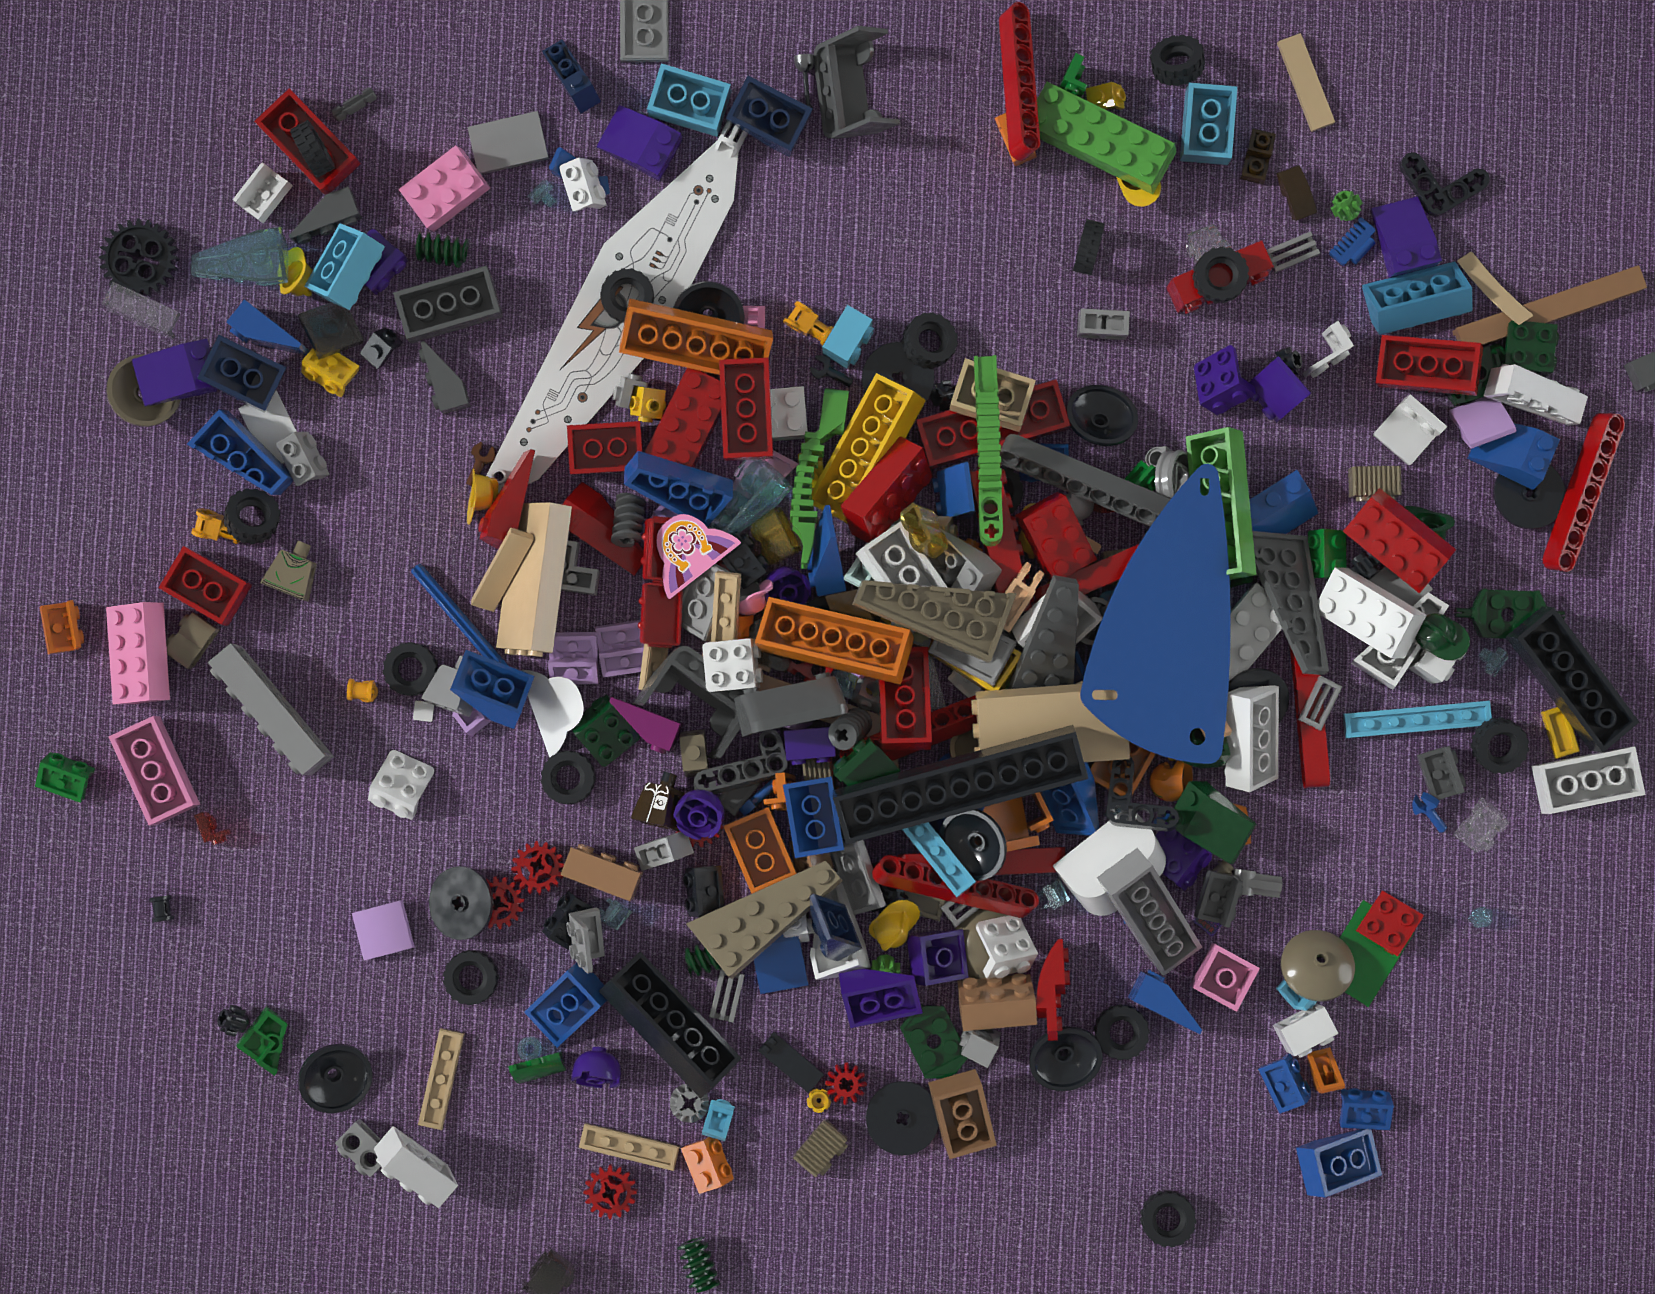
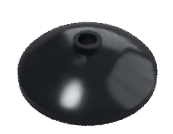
M704 281L687 287L678 296L673 306L675 309L704 315L703 312L709 309L712 311L710 317L742 324L745 321L743 305L737 294L729 287L718 282Z
M1089 385L1080 388L1070 397L1066 407L1072 430L1085 441L1095 445L1115 446L1122 444L1132 437L1138 425V412L1133 402L1124 393L1109 386Z
M975 809L949 816L944 820L939 836L975 881L986 880L1002 868L1007 853L1006 840L1002 829L990 815Z
M1072 1026L1062 1027V1031H1057L1058 1040L1048 1041V1034L1045 1033L1035 1042L1029 1055L1031 1073L1039 1084L1054 1091H1071L1086 1085L1097 1075L1102 1065L1103 1055L1101 1046L1094 1035L1087 1030Z
M348 1044L324 1046L312 1053L303 1063L298 1076L300 1094L311 1108L319 1112L339 1113L356 1106L368 1093L372 1083V1068L365 1054L354 1046ZM331 1069H336L334 1073H328Z

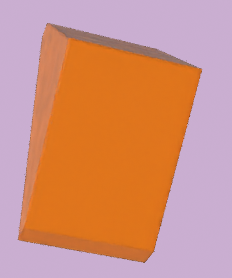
M1330 1047L1307 1054L1316 1091L1322 1094L1345 1088L1343 1078Z

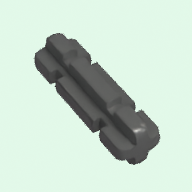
M371 87L363 90V94L359 95L358 93L343 102V106H337L332 109L335 119L340 122L347 118L346 115H352L365 107L367 102L370 104L375 101L377 96Z

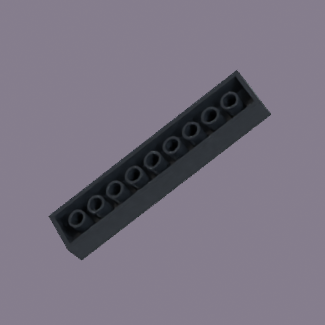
M1074 725L835 789L833 790V800L846 844L1086 780L1088 775Z

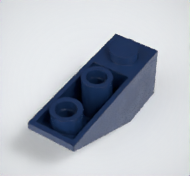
M563 39L542 51L580 114L601 102L592 83Z

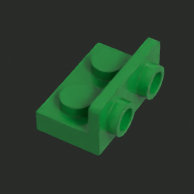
M1075 53L1059 87L1081 98L1088 85L1078 81L1085 69V66L1082 65L1084 56Z
M50 752L40 761L35 787L81 803L85 798L88 780L93 775L95 768L87 765L85 762L66 758L60 753Z

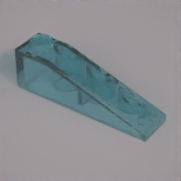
M282 227L256 230L193 254L191 261L192 276L220 280L223 277L231 278L239 283H243L244 280L255 281L256 285L263 286L288 283V244Z
M765 459L744 460L733 475L736 477L733 483V498L707 528L721 530L734 536L775 508L793 487Z

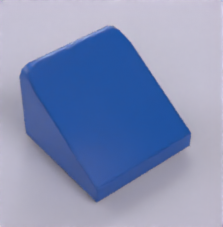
M559 147L555 152L549 169L554 176L562 178L559 169L560 165L572 161L576 157Z

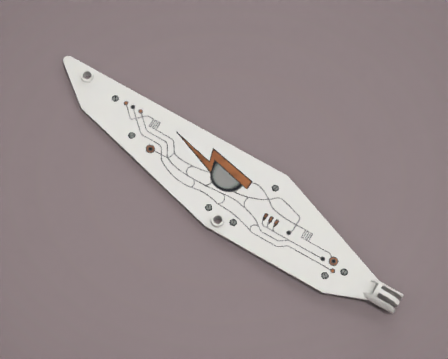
M727 120L718 140L604 243L486 475L490 478H495L496 473H503V480L498 481V493L523 452L530 449L535 450L528 484L539 480L568 446L567 425L587 424L613 395L615 387L620 384L621 376L627 378L629 373L631 374L644 359L619 353V343L624 322L616 321L605 312L600 297L602 284L605 282L606 277L610 276L615 270L633 268L647 276L652 284L654 291L653 304L673 308L681 292L692 285L734 201L738 152L748 134L743 130L738 142H734L740 130L735 125L729 138H726L725 136L732 125ZM623 284L616 291V301L620 306L628 308L629 299L639 300V291L631 284Z

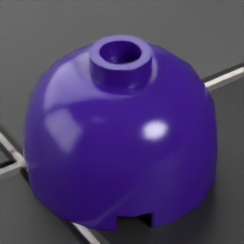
M792 567L776 568L768 573L764 579L770 580L773 583V589L765 594L766 604L768 598L772 597L807 605L808 596L811 597L810 582L803 573Z
M696 789L687 792L678 801L673 815L677 821L676 826L679 831L687 837L701 840V837L711 838L719 832L724 819V808L715 794L707 790Z
M592 1047V1051L582 1053L575 1061L571 1081L576 1080L578 1085L593 1088H602V1084L610 1083V1088H615L620 1085L621 1066L613 1054L606 1052V1048Z

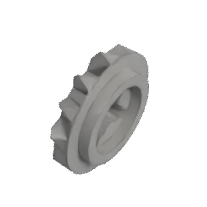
M687 1084L678 1086L670 1098V1108L673 1115L681 1122L693 1123L702 1119L709 1107L708 1095H704L701 1099L698 1097L693 1105L696 1112L690 1107L681 1110L685 1103L682 1095L692 1099L697 1094Z

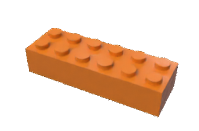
M629 299L619 343V353L720 375L719 360L769 358L773 333L772 330Z
M769 597L755 644L762 652L901 685L914 636L910 629Z

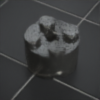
M550 1247L548 1248V1253L544 1252L528 1273L531 1278L529 1282L523 1281L521 1289L527 1294H558L563 1286L568 1288L574 1280L575 1265Z

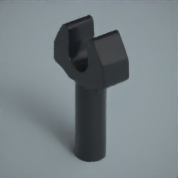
M825 355L815 356V360L824 364V369L821 371L809 367L815 379L821 380V378L828 376L850 388L854 380L853 378L832 368L830 357Z

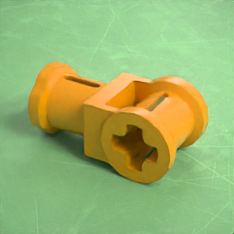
M796 301L794 310L783 322L798 333H802L805 336L810 334L818 339L821 345H824L834 327H829L819 321V316L809 307Z
M197 509L196 525L191 531L194 536L216 541L222 537L232 540L234 544L239 543L238 539H234L228 533L227 527L224 525L225 519L223 515L209 509Z
M351 678L348 680L347 700L360 699L367 703L373 702L377 697L378 688L374 680L356 682Z

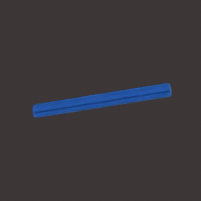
M421 564L416 565L411 570V573L481 655L509 666L425 567Z

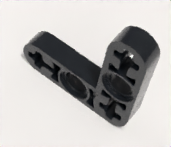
M1408 153L1401 159L1399 164L1403 176L1415 195L1418 196L1425 211L1432 217L1441 216L1486 188L1490 182V177L1486 170L1477 168L1441 189L1419 154ZM1408 159L1411 162L1414 160L1416 161L1417 164L1414 166L1415 170L1412 167H1406ZM1420 170L1423 171L1422 174H1419L1415 179H1413L1412 176H1414L1416 172L1418 173ZM1475 176L1477 178L1482 177L1483 180L1480 184L1476 183L1468 188L1467 184L1473 181ZM1419 179H1427L1430 182V189L1427 191L1420 190L1418 187ZM1452 187H1460L1463 190V197L1461 199H1456L1451 195ZM1433 190L1436 192L1432 196L1435 202L1440 201L1442 203V205L1440 206V210L1438 208H1432L1431 205L1434 203V201L1431 198V196L1428 199L1425 198V196H1428Z
M1130 757V759L1113 760L1107 803V819L1109 822L1120 827L1158 831L1174 830L1179 823V816L1174 808L1131 803L1135 773L1133 759ZM1123 761L1127 762V766L1130 767L1125 769V779L1120 778L1121 770L1120 767H1117ZM1119 784H1123L1128 788L1127 793L1123 796H1118L1114 793V788ZM1120 808L1123 814H1129V809H1133L1131 813L1132 821H1128V815H1120L1119 819H1115L1114 814L1111 813L1116 812V809ZM1141 810L1147 811L1150 814V818L1146 822H1139L1135 816ZM1153 812H1157V817L1165 818L1166 814H1171V818L1175 820L1165 824L1163 819H1157V824H1153Z

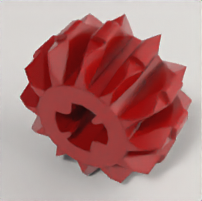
M848 1062L844 1063L845 1070H841L840 1066L836 1064L837 1074L833 1071L828 1072L829 1077L834 1080L825 1081V1085L834 1086L827 1091L828 1095L837 1092L834 1097L835 1102H838L842 1096L843 1104L847 1105L848 1097L851 1096L852 1101L856 1103L857 1097L855 1093L860 1096L864 1095V1091L858 1087L867 1086L866 1081H858L865 1076V1073L855 1074L858 1070L857 1065H854L850 1071ZM841 1079L852 1080L853 1083H850L851 1088L840 1087L839 1084H842Z

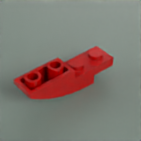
M1058 939L1045 959L1038 981L1036 995L1037 1018H1047L1048 1041L1058 1040L1057 1031H1062V1016H1057L1056 1008H1061V994H1066L1065 985H1070L1069 970H1064V963H1069L1068 948H1063V939Z

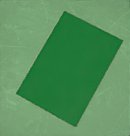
M1363 900L1341 934L1340 939L1349 947L1355 961L1354 978L1345 993L1369 1007L1407 944L1397 957L1394 954H1389L1383 947L1356 931L1372 907L1371 904Z

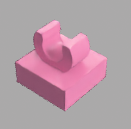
M743 306L744 324L765 329V306Z

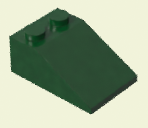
M1189 781L1174 807L1179 816V823L1175 829L1184 837L1229 864H1234L1257 825L1207 781ZM1170 814V816H1169L1168 819H1167V822H1168V823H1169L1171 820H1175V819H1172V818H1171V814Z

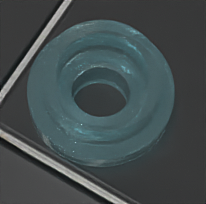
M1485 907L1476 908L1469 915V922L1473 923L1475 928L1488 926L1493 922V912Z
M535 1037L523 1038L517 1047L518 1055L525 1061L538 1058L542 1053L540 1041ZM526 1045H533L534 1052L528 1053L526 1051Z

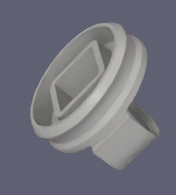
M1166 446L1154 447L1147 452L1145 457L1146 464L1149 467L1151 465L1156 467V493L1171 499L1189 478L1187 452L1181 449L1173 451Z

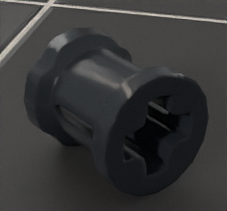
M171 895L149 898L154 914L152 923L174 919V915H171L169 902L172 899Z

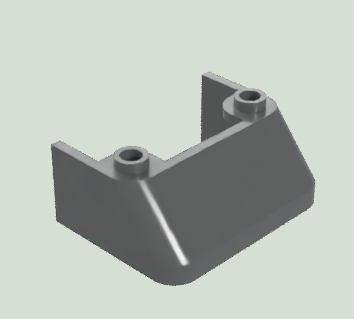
M856 26L816 46L813 58L822 128L827 138L840 139L872 135L900 124L899 119L882 118L878 110H868L863 65L868 63L874 54L873 40L888 34V29Z
M688 646L678 647L651 675L633 702V705L636 707L645 705L654 690L666 693L672 690L678 682L716 709L710 718V727L721 737L708 757L710 759L721 758L740 729L734 698L744 695L743 690L745 689L709 692L706 689L703 656Z
M830 672L815 675L816 680L759 691L758 687L743 690L744 695L734 698L742 737L762 731L829 717L835 718L847 714V704L836 676H830Z

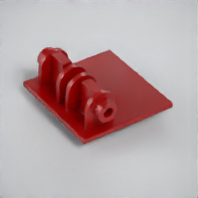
M1382 890L1356 931L1383 947L1389 954H1394L1398 957L1424 915Z

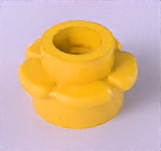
M813 1089L810 1091L807 1098L809 1108H812L816 1113H821L824 1109L829 1108L831 1100L826 1090ZM817 1098H820V1099H821V1102H820V1103H818V1102L816 1101Z

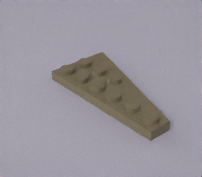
M863 580L860 583L852 605L989 663L993 658L1016 593L1005 594L995 593L994 591H971L970 589L926 587L914 584L903 585Z
M824 861L690 921L686 925L727 976L733 979L810 911V896L812 894L825 897L843 880L829 863Z

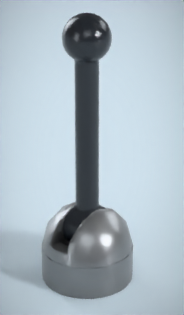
M813 54L794 56L795 66L798 71L803 73L805 103L813 108L810 104L808 72L813 68L814 64Z

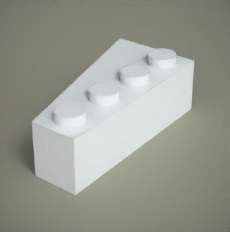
M1502 364L1501 367L1492 368L1484 393V397L1567 426L1581 423L1588 396L1579 393L1580 390L1577 388L1563 386L1557 381L1547 379L1515 364Z
M1428 592L1413 607L1426 615L1432 613L1443 615L1449 605ZM1414 639L1405 658H1390L1369 645L1351 664L1393 690L1421 649V646Z

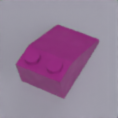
M611 697L609 702L647 743L652 744L650 749L662 754H666V751H673L683 725L682 723Z

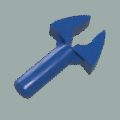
M774 779L765 784L739 809L744 816H747L773 791L772 782Z
M1423 792L1421 799L1424 803H1422L1418 796L1415 795L1412 803L1414 814H1426L1440 833L1445 832L1447 826L1434 810V808L1438 807L1440 801L1434 796Z

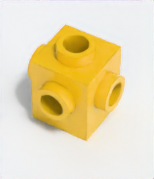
M634 386L629 404L630 415L639 416L638 421L653 423V418L661 419L666 409V390Z

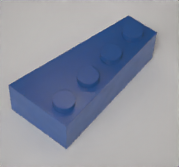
M219 409L187 443L188 446L225 466V468L237 473L271 495H281L294 481L289 470L227 410Z
M638 451L624 469V485L678 515L686 514L699 519L706 527L710 525L733 498V480Z

